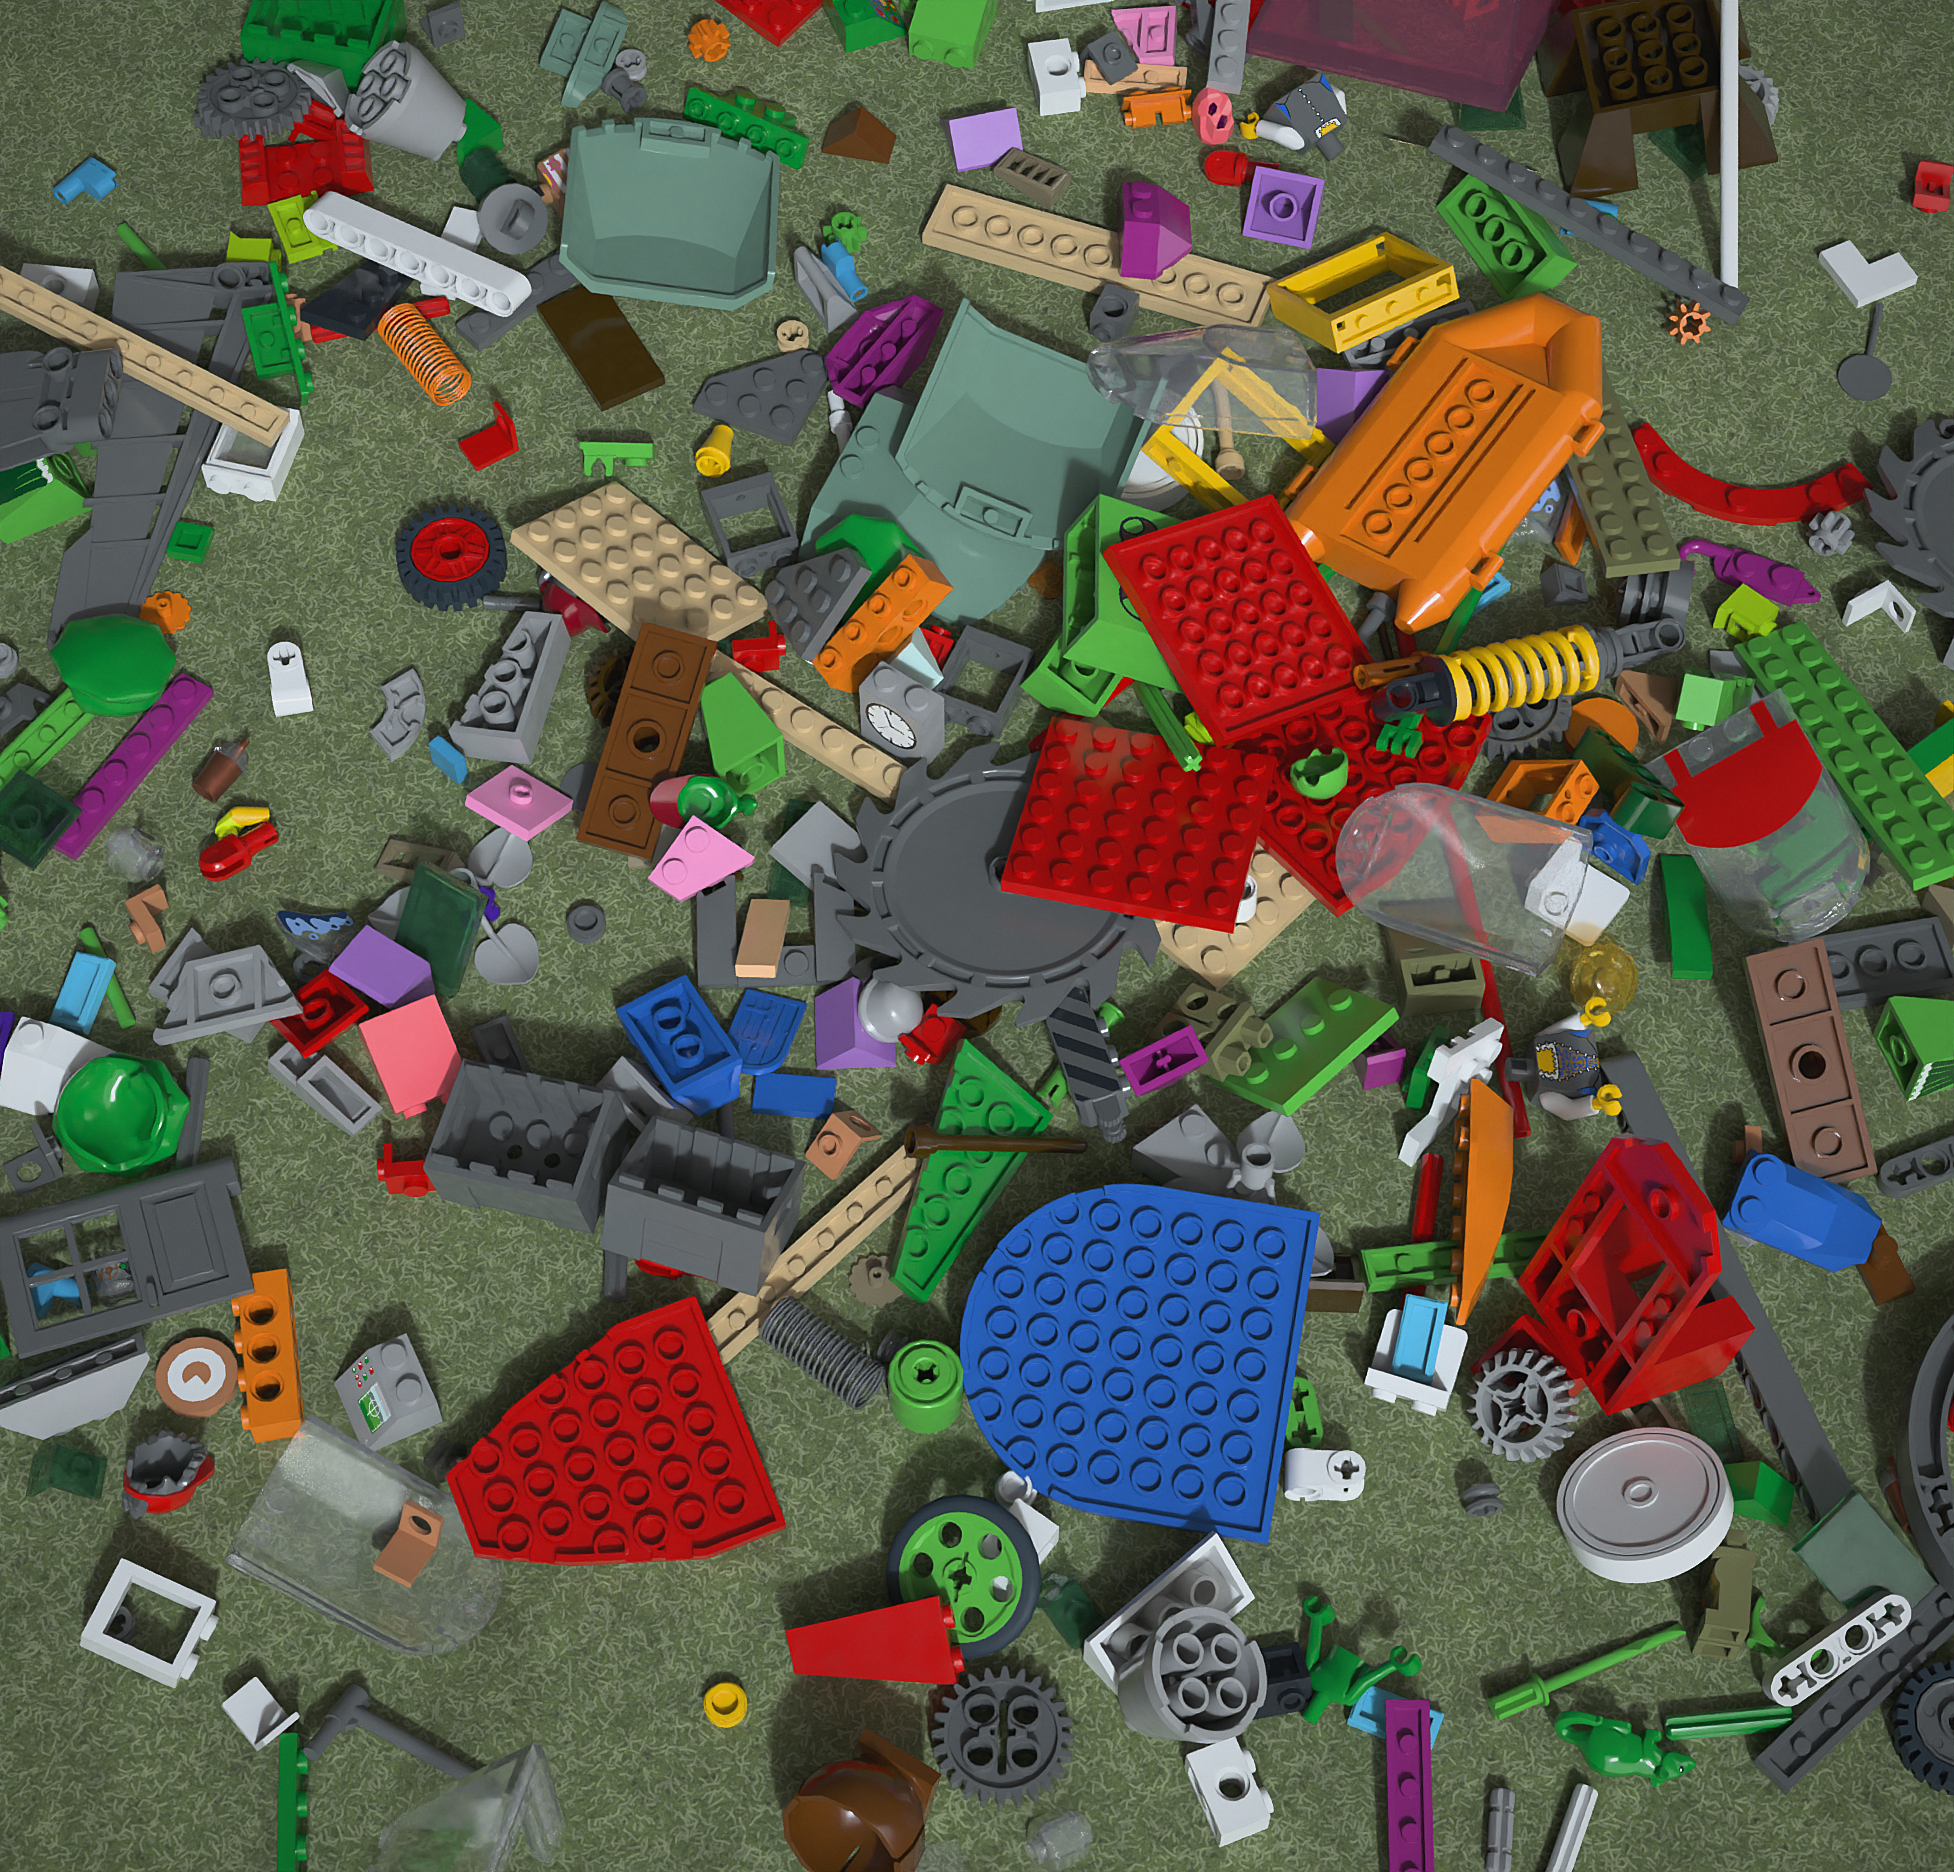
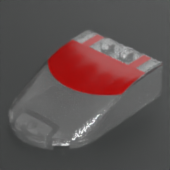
M1781 688L1644 765L1685 804L1686 807L1675 822V826L1728 917L1743 931L1755 937L1759 935L1775 938L1777 942L1806 939L1834 926L1850 912L1859 900V891L1866 874L1869 875L1870 851L1867 839L1802 720Z

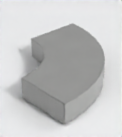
M413 668L381 687L386 699V712L381 722L370 730L372 739L391 762L399 758L410 748L418 737L425 720L426 700L424 689Z

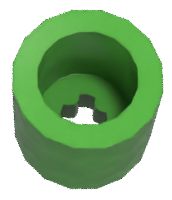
M921 1339L906 1344L896 1352L890 1362L888 1373L889 1404L893 1416L903 1427L917 1433L930 1434L944 1430L956 1421L960 1414L964 1396V1370L959 1357L949 1346L937 1340ZM931 1376L934 1381L925 1379L921 1383L918 1381V1377Z

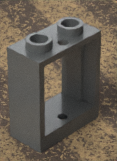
M771 471L701 491L703 514L722 563L739 577L747 578L759 571L773 567L782 568L799 560L798 538ZM768 506L781 539L732 553L720 519Z
M966 625L941 671L944 678L932 689V691L944 697V723L954 722L969 728L976 735L991 736L999 739L1024 692L1020 685L1035 665L1036 650ZM969 660L1015 676L996 713L950 696Z

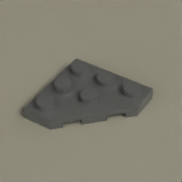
M803 349L709 378L693 404L694 412L792 446L830 381L824 362L825 356Z
M847 547L782 568L775 579L768 584L764 594L768 604L767 608L800 658L813 662L871 575L872 570L859 552Z

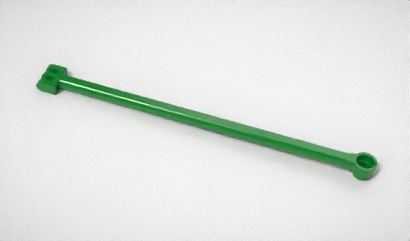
M1506 542V544L1503 546V548L1500 550V552L1497 554V555H1499L1500 557H1501V555H1502V553H1503V551H1504V549H1505V547H1506V545H1507V542ZM1474 587L1471 588L1451 614L1432 654L1449 656L1455 651L1484 590L1479 591ZM1424 714L1400 719L1397 726L1385 724L1377 740L1376 749L1385 752L1390 742L1393 741L1391 753L1400 755L1405 744H1407L1405 756L1414 759L1422 744V733L1416 731Z

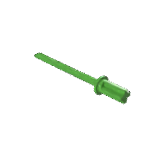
M1677 1623L1543 1681L1538 1674L1532 1673L1528 1676L1527 1681L1487 1698L1486 1701L1491 1709V1715L1495 1720H1502L1534 1705L1540 1704V1706L1545 1707L1549 1705V1692L1686 1634V1631Z

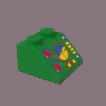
M822 0V8L846 53L908 35L909 30L893 0Z

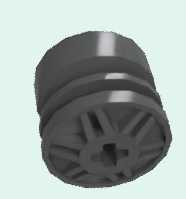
M1681 559L1679 570L1620 577L1615 598L1616 628L1628 625L1630 613L1637 614L1635 624H1645L1647 617H1654V621L1672 618L1679 621L1684 627L1691 596L1695 562Z

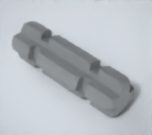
M1494 1788L1490 1794L1489 1809L1493 1811L1490 1812L1488 1821L1487 1850L1490 1853L1486 1856V1872L1511 1871L1512 1856L1508 1853H1511L1514 1815L1511 1812H1513L1515 1805V1793L1510 1789Z

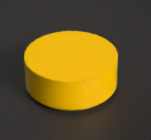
M720 1682L713 1685L706 1692L703 1701L705 1715L712 1724L723 1728L732 1727L741 1722L746 1715L748 1707L745 1692L740 1686L732 1682Z

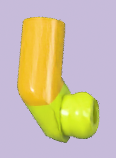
M233 807L216 824L215 834L218 837V841L230 833L239 836L240 831L245 826H257L265 820L269 821V808Z

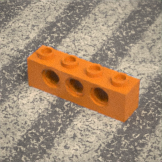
M908 554L820 650L812 664L831 688L852 694L858 692L859 686L881 661L886 662L954 587L934 562Z
M286 1268L252 1273L250 1275L255 1293L231 1299L234 1317L240 1316L241 1329L234 1330V1340L237 1354H243L244 1366L237 1368L240 1392H246L247 1405H241L240 1407L242 1426L244 1431H251L255 1443L306 1435L292 1283ZM261 1315H272V1317L267 1322H255L256 1319ZM266 1352H276L270 1360H258ZM268 1390H280L274 1398H261Z

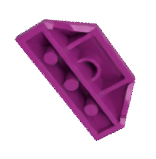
M1142 181L1134 183L1123 182L1116 197L1120 277L1156 280L1163 274L1164 270L1174 266L1191 252L1192 236L1189 206L1158 185H1150Z
M913 294L904 297L903 301L890 302L864 311L824 358L833 393L862 409H866L875 392L892 385L901 388L925 360L943 318L944 309Z

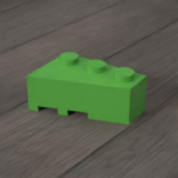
M1681 664L1673 709L1674 717L1680 720L1681 727L1704 731L1705 725L1723 726L1746 723L1756 679Z

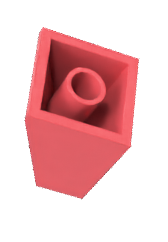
M434 994L359 1024L358 1036L394 1116L403 1113L405 1119L415 1117L428 1111L426 1103L441 1098L443 1104L447 1103L462 1060Z

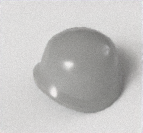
M872 978L865 985L860 995L858 1016L863 1028L871 1037L882 1043L899 1042L898 1038L902 1033L909 1034L920 1024L923 1017V1003L918 991H909L893 983L882 982Z

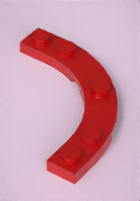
M1648 422L1630 431L1650 482L1671 497L1673 495L1681 501L1694 506L1693 510L1733 523L1776 526L1777 523L1809 522L1813 520L1818 512L1826 517L1830 511H1840L1863 499L1864 489L1873 490V486L1852 462L1819 479L1795 487L1784 489L1740 487L1714 479L1687 464L1666 444Z

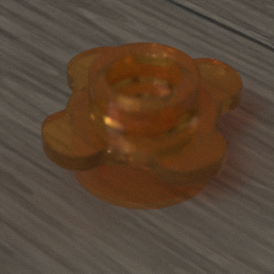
M1046 562L1038 573L1031 574L1028 577V585L1031 588H1035L1037 594L1044 599L1055 600L1063 593V573L1057 569V564L1054 562Z

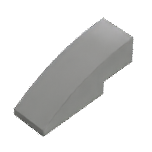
M287 1042L268 1060V1072L322 1117L352 1137H355L383 1110V1107L326 1055L321 1057L316 1052L305 1059Z

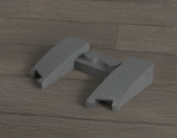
M813 872L816 945L783 946L776 977L763 978L736 976L735 964L739 948L737 940L735 875L723 878L726 886L705 897L702 891L697 892L699 990L839 985L852 977L856 978L855 943L836 921L838 914L854 916V898L847 891L844 892L824 883L825 874Z

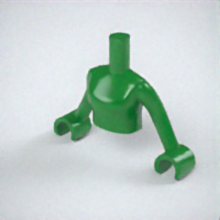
M1309 1596L1303 1605L1304 1612L1310 1618L1305 1662L1311 1676V1688L1315 1694L1300 1716L1310 1724L1315 1726L1330 1702L1351 1706L1372 1685L1390 1673L1398 1670L1402 1675L1409 1677L1416 1675L1421 1670L1422 1661L1416 1653L1412 1654L1406 1662L1402 1663L1408 1654L1407 1649L1402 1645L1395 1646L1390 1652V1659L1370 1671V1666L1366 1662L1333 1643L1324 1659L1319 1662L1322 1628L1330 1624L1336 1615L1334 1608L1329 1603L1325 1604L1316 1613L1321 1607V1600L1317 1596Z

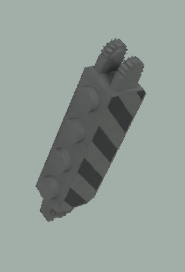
M1078 985L1070 991L1051 1015L1043 1021L1080 1123L1090 1128L1099 1125L1105 1141L1114 1144L1123 1141L1122 1139L1127 1135L1123 1117L1128 1116L1129 1112L1125 1099L1131 1098L1132 1094L1125 1074L1117 1076L1116 1069L1121 1068L1115 1046H1106L1105 1041L1110 1039L1106 1022L1103 1016L1096 1018L1094 1012L1100 1011L1099 1006L1095 1010L1090 1008L1089 989L1085 990L1084 985Z

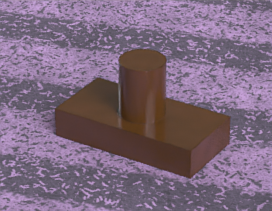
M1882 1222L1865 1264L1855 1265L1875 1306L1912 1295L1916 1290L1897 1253L1898 1244L1894 1238L1888 1235Z

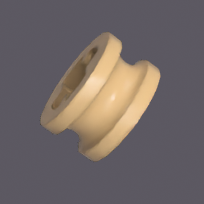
M796 320L782 323L777 329V345L779 349L786 354L803 349L806 350L809 345V333L806 325ZM792 334L798 335L794 341L788 340Z

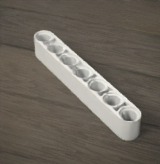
M326 192L304 212V223L309 231L316 236L498 316H510L531 294L532 290L528 279L518 271L339 193Z

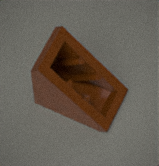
M860 107L829 124L822 153L889 164L896 135L865 108Z

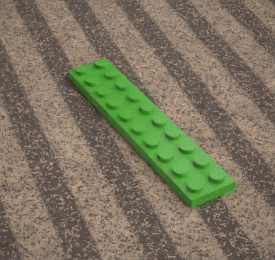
M1801 620L1772 631L1767 636L1761 635L1734 645L1736 660L1750 678L1756 679V686L1785 724L1794 719L1797 720L1823 767V774L1913 892L1953 877L1954 811L1805 623Z

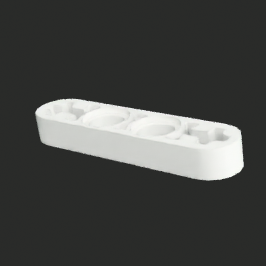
M1879 1591L1773 1664L1765 1672L1762 1680L1764 1693L1769 1699L1783 1706H1794L1901 1632L1911 1619L1909 1603L1904 1597L1890 1591ZM1887 1603L1895 1606L1891 1610L1893 1617L1891 1620L1882 1617L1886 1614L1884 1606ZM1866 1617H1869L1876 1621L1870 1623L1868 1620H1866ZM1859 1624L1863 1630L1862 1641L1855 1647H1848L1845 1642L1846 1631L1851 1626ZM1819 1649H1825L1829 1656V1662L1823 1670L1814 1672L1810 1665L1812 1654ZM1803 1672V1674L1806 1675L1808 1679L1805 1680L1799 1677L1798 1675H1800ZM1783 1676L1792 1679L1787 1684L1789 1688L1787 1693L1779 1690L1782 1687L1780 1679Z

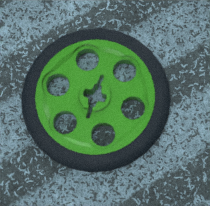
M957 1494L942 1496L923 1504L907 1517L895 1534L888 1553L886 1582L888 1596L892 1605L942 1594L944 1603L951 1602L956 1622V1628L949 1629L953 1646H961L965 1660L986 1657L1003 1650L1021 1635L1031 1621L1039 1601L1041 1571L1039 1557L1032 1539L1014 1515L1003 1506L984 1497ZM948 1522L957 1524L962 1531L961 1542L955 1547L947 1545L942 1538L943 1527ZM987 1534L996 1535L1002 1544L1001 1553L995 1559L989 1558L982 1551V1540ZM920 1552L928 1554L933 1561V1570L928 1577L918 1575L913 1566L914 1559ZM966 1566V1574L972 1577V1581L960 1587V1579L954 1577V1572ZM998 1576L1008 1578L1013 1585V1594L1007 1601H1002L994 1595L993 1583ZM969 1607L978 1608L984 1615V1625L979 1631L970 1630L964 1622V1615Z

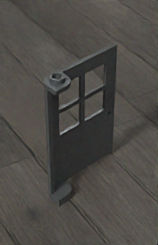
M232 1155L1 1218L0 1277L19 1358L23 1359L255 1293L230 1197L242 1194ZM117 1213L126 1251L81 1263L72 1225ZM64 1227L73 1266L28 1278L19 1239ZM129 1261L138 1300L93 1312L84 1273L115 1265L114 1263L118 1264ZM75 1276L84 1315L39 1328L30 1288Z

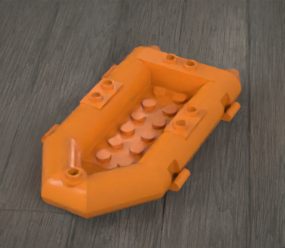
M1535 292L1434 325L1428 329L1420 340L1407 336L1386 363L1388 368L1394 371V374L1319 468L1306 464L1284 491L1285 495L1290 500H1293L1284 511V514L1312 560L1319 564L1324 563L1331 567L1333 571L1376 592H1381L1397 602L1395 625L1402 632L1409 635L1448 619L1472 587L1483 591L1504 564L1502 557L1497 554L1574 453L1579 457H1585L1605 431L1604 425L1599 422L1603 413L1602 324L1599 318L1543 293Z

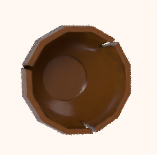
M866 1728L857 1740L851 1760L822 1764L793 1793L782 1812L784 1838L800 1864L809 1872H840L857 1847H859V1852L845 1872H915L926 1850L925 1825L942 1774Z

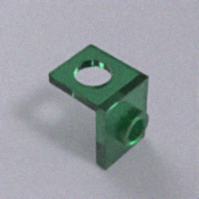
M55 1444L33 1457L26 1496L34 1497L53 1487L91 1500H98L102 1495L107 1459L61 1444ZM46 1462L43 1476L38 1481L40 1470Z
M1049 1571L1041 1579L1040 1593L1051 1585L1055 1586L1048 1594L1039 1597L1036 1609L1044 1611L1066 1643L1072 1649L1077 1650L1085 1642V1639L1095 1632L1105 1620L1074 1578Z

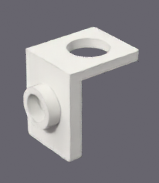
M1887 580L1871 590L1870 588H1865L1858 592L1848 602L1842 622L1845 626H1848L1882 607L1898 627L1906 633L1911 627L1916 610ZM1893 602H1896L1901 607L1904 618H1901L1896 613Z
M254 1677L221 1704L224 1711L257 1751L300 1717L297 1712L288 1717L257 1677Z

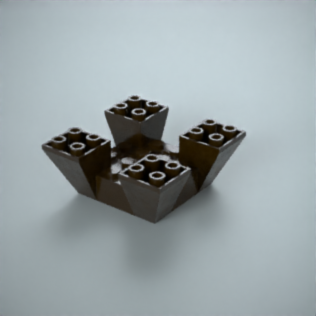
M1618 0L1573 9L1535 42L1547 98L1585 91L1582 101L1558 144L1567 193L1576 198L1591 199L1639 189L1633 135L1696 123L1708 176L1720 173V0ZM1738 2V60L1751 58V49ZM1738 73V170L1778 162V155L1765 105Z

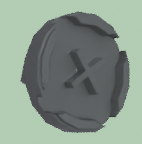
M506 183L489 190L481 200L477 221L484 240L495 250L508 254H520L536 247L545 236L548 215L542 198L530 187L517 183Z

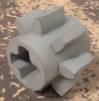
M1830 511L1826 517L1818 512L1810 522V529L1806 533V536L1810 537L1809 544L1811 548L1822 556H1831L1835 550L1843 555L1852 544L1851 539L1855 535V532L1851 530V521L1847 516L1837 511Z

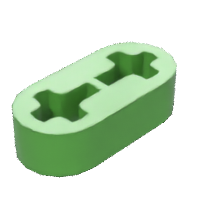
M1295 1377L1293 1389H1297L1298 1394L1305 1397L1302 1398L1301 1411L1295 1410L1294 1401L1291 1399L1284 1442L1288 1450L1295 1448L1319 1450L1323 1438V1428L1315 1390L1308 1380L1302 1377ZM1298 1422H1304L1307 1434H1314L1310 1436L1308 1444H1302V1440L1298 1437L1293 1438L1297 1435Z

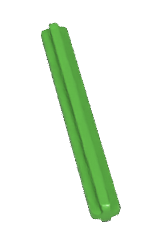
M1135 680L1131 686L1185 772L1192 769L1197 772L1201 768L1199 762L1202 760V756L1159 687Z

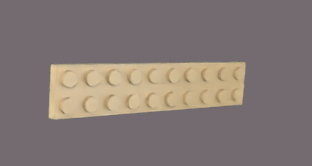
M950 184L946 185L922 234L923 244L1101 295L1104 287L1109 283L1140 294L1139 307L1255 340L1270 305V296L1266 285L1277 281L1273 277L1193 254H1187L1174 266L1164 270L1163 274L1156 280L1120 277L1117 232Z

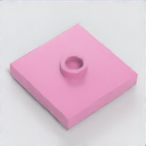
M513 765L467 794L465 801L466 807L526 842L569 813L573 804L572 799Z

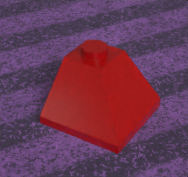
M327 968L294 993L303 1007V1013L268 1022L306 1059L351 1030L367 1016L369 1008L345 983L329 972V968Z
M1527 1314L1522 1315L1469 1368L1475 1376L1476 1373H1484L1481 1364L1488 1360L1495 1361L1494 1355L1499 1352L1506 1351L1509 1353L1513 1348H1522L1524 1352L1528 1349H1537L1540 1352V1358L1544 1355L1554 1357L1553 1368L1556 1366L1567 1368L1562 1380H1572L1575 1382L1574 1387L1568 1390L1570 1397H1576L1587 1386L1583 1381V1377L1563 1351L1549 1328ZM1515 1371L1504 1383L1508 1386L1515 1385L1518 1387L1520 1382L1526 1381L1528 1374ZM1544 1393V1399H1545L1546 1404L1548 1405V1403H1547V1398H1546V1395H1545V1393ZM1520 1398V1405H1522L1525 1401L1523 1398ZM1526 1405L1521 1407L1523 1412L1526 1411ZM1528 1423L1526 1428L1520 1429L1519 1433H1522L1523 1431L1527 1430L1533 1425Z

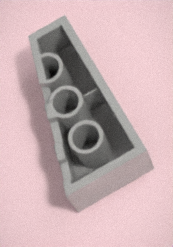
M531 611L524 613L502 647L503 654L497 664H491L484 675L486 681L476 695L472 694L465 704L466 711L460 721L455 720L448 731L456 750L463 756L531 765L571 644V638L562 615Z

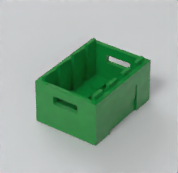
M253 0L239 38L244 59L248 64L253 63L254 59L259 57L260 63H265L268 59L273 58L274 65L285 61L287 67L290 63L301 59L338 67L342 70L349 95H356L361 81L366 76L361 71L365 64L388 42L395 40L398 43H402L408 24L403 0Z

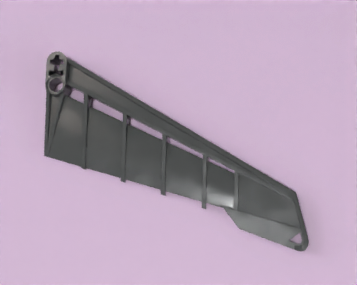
M229 262L219 264L217 267L116 273L111 314L112 323L194 365L197 362L203 337L218 336L206 371L234 385L237 384L250 353L241 317V309L269 304L273 298L267 262ZM221 283L227 284L231 288H227L223 286ZM212 305L219 308H227L224 320H208ZM124 372L112 436L109 440L91 443V449H98L93 498H84L82 508L92 507L90 529L63 553L46 642L49 651L59 639L60 625L65 628L69 621L112 613H121L139 618L140 608L146 602V598L150 593L165 557L166 548L177 521H180L202 464L220 425V421L193 409L185 435H176L184 403ZM180 448L166 492L159 494L171 449ZM155 505H161L151 537L146 539Z

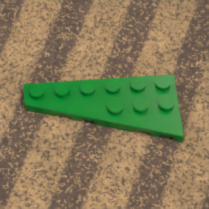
M963 1039L957 1044L932 1130H935L937 1134L1040 1137L1054 1115L972 1044ZM937 1150L935 1154H930L928 1158H924L888 1279L918 1305L925 1303L1028 1153Z

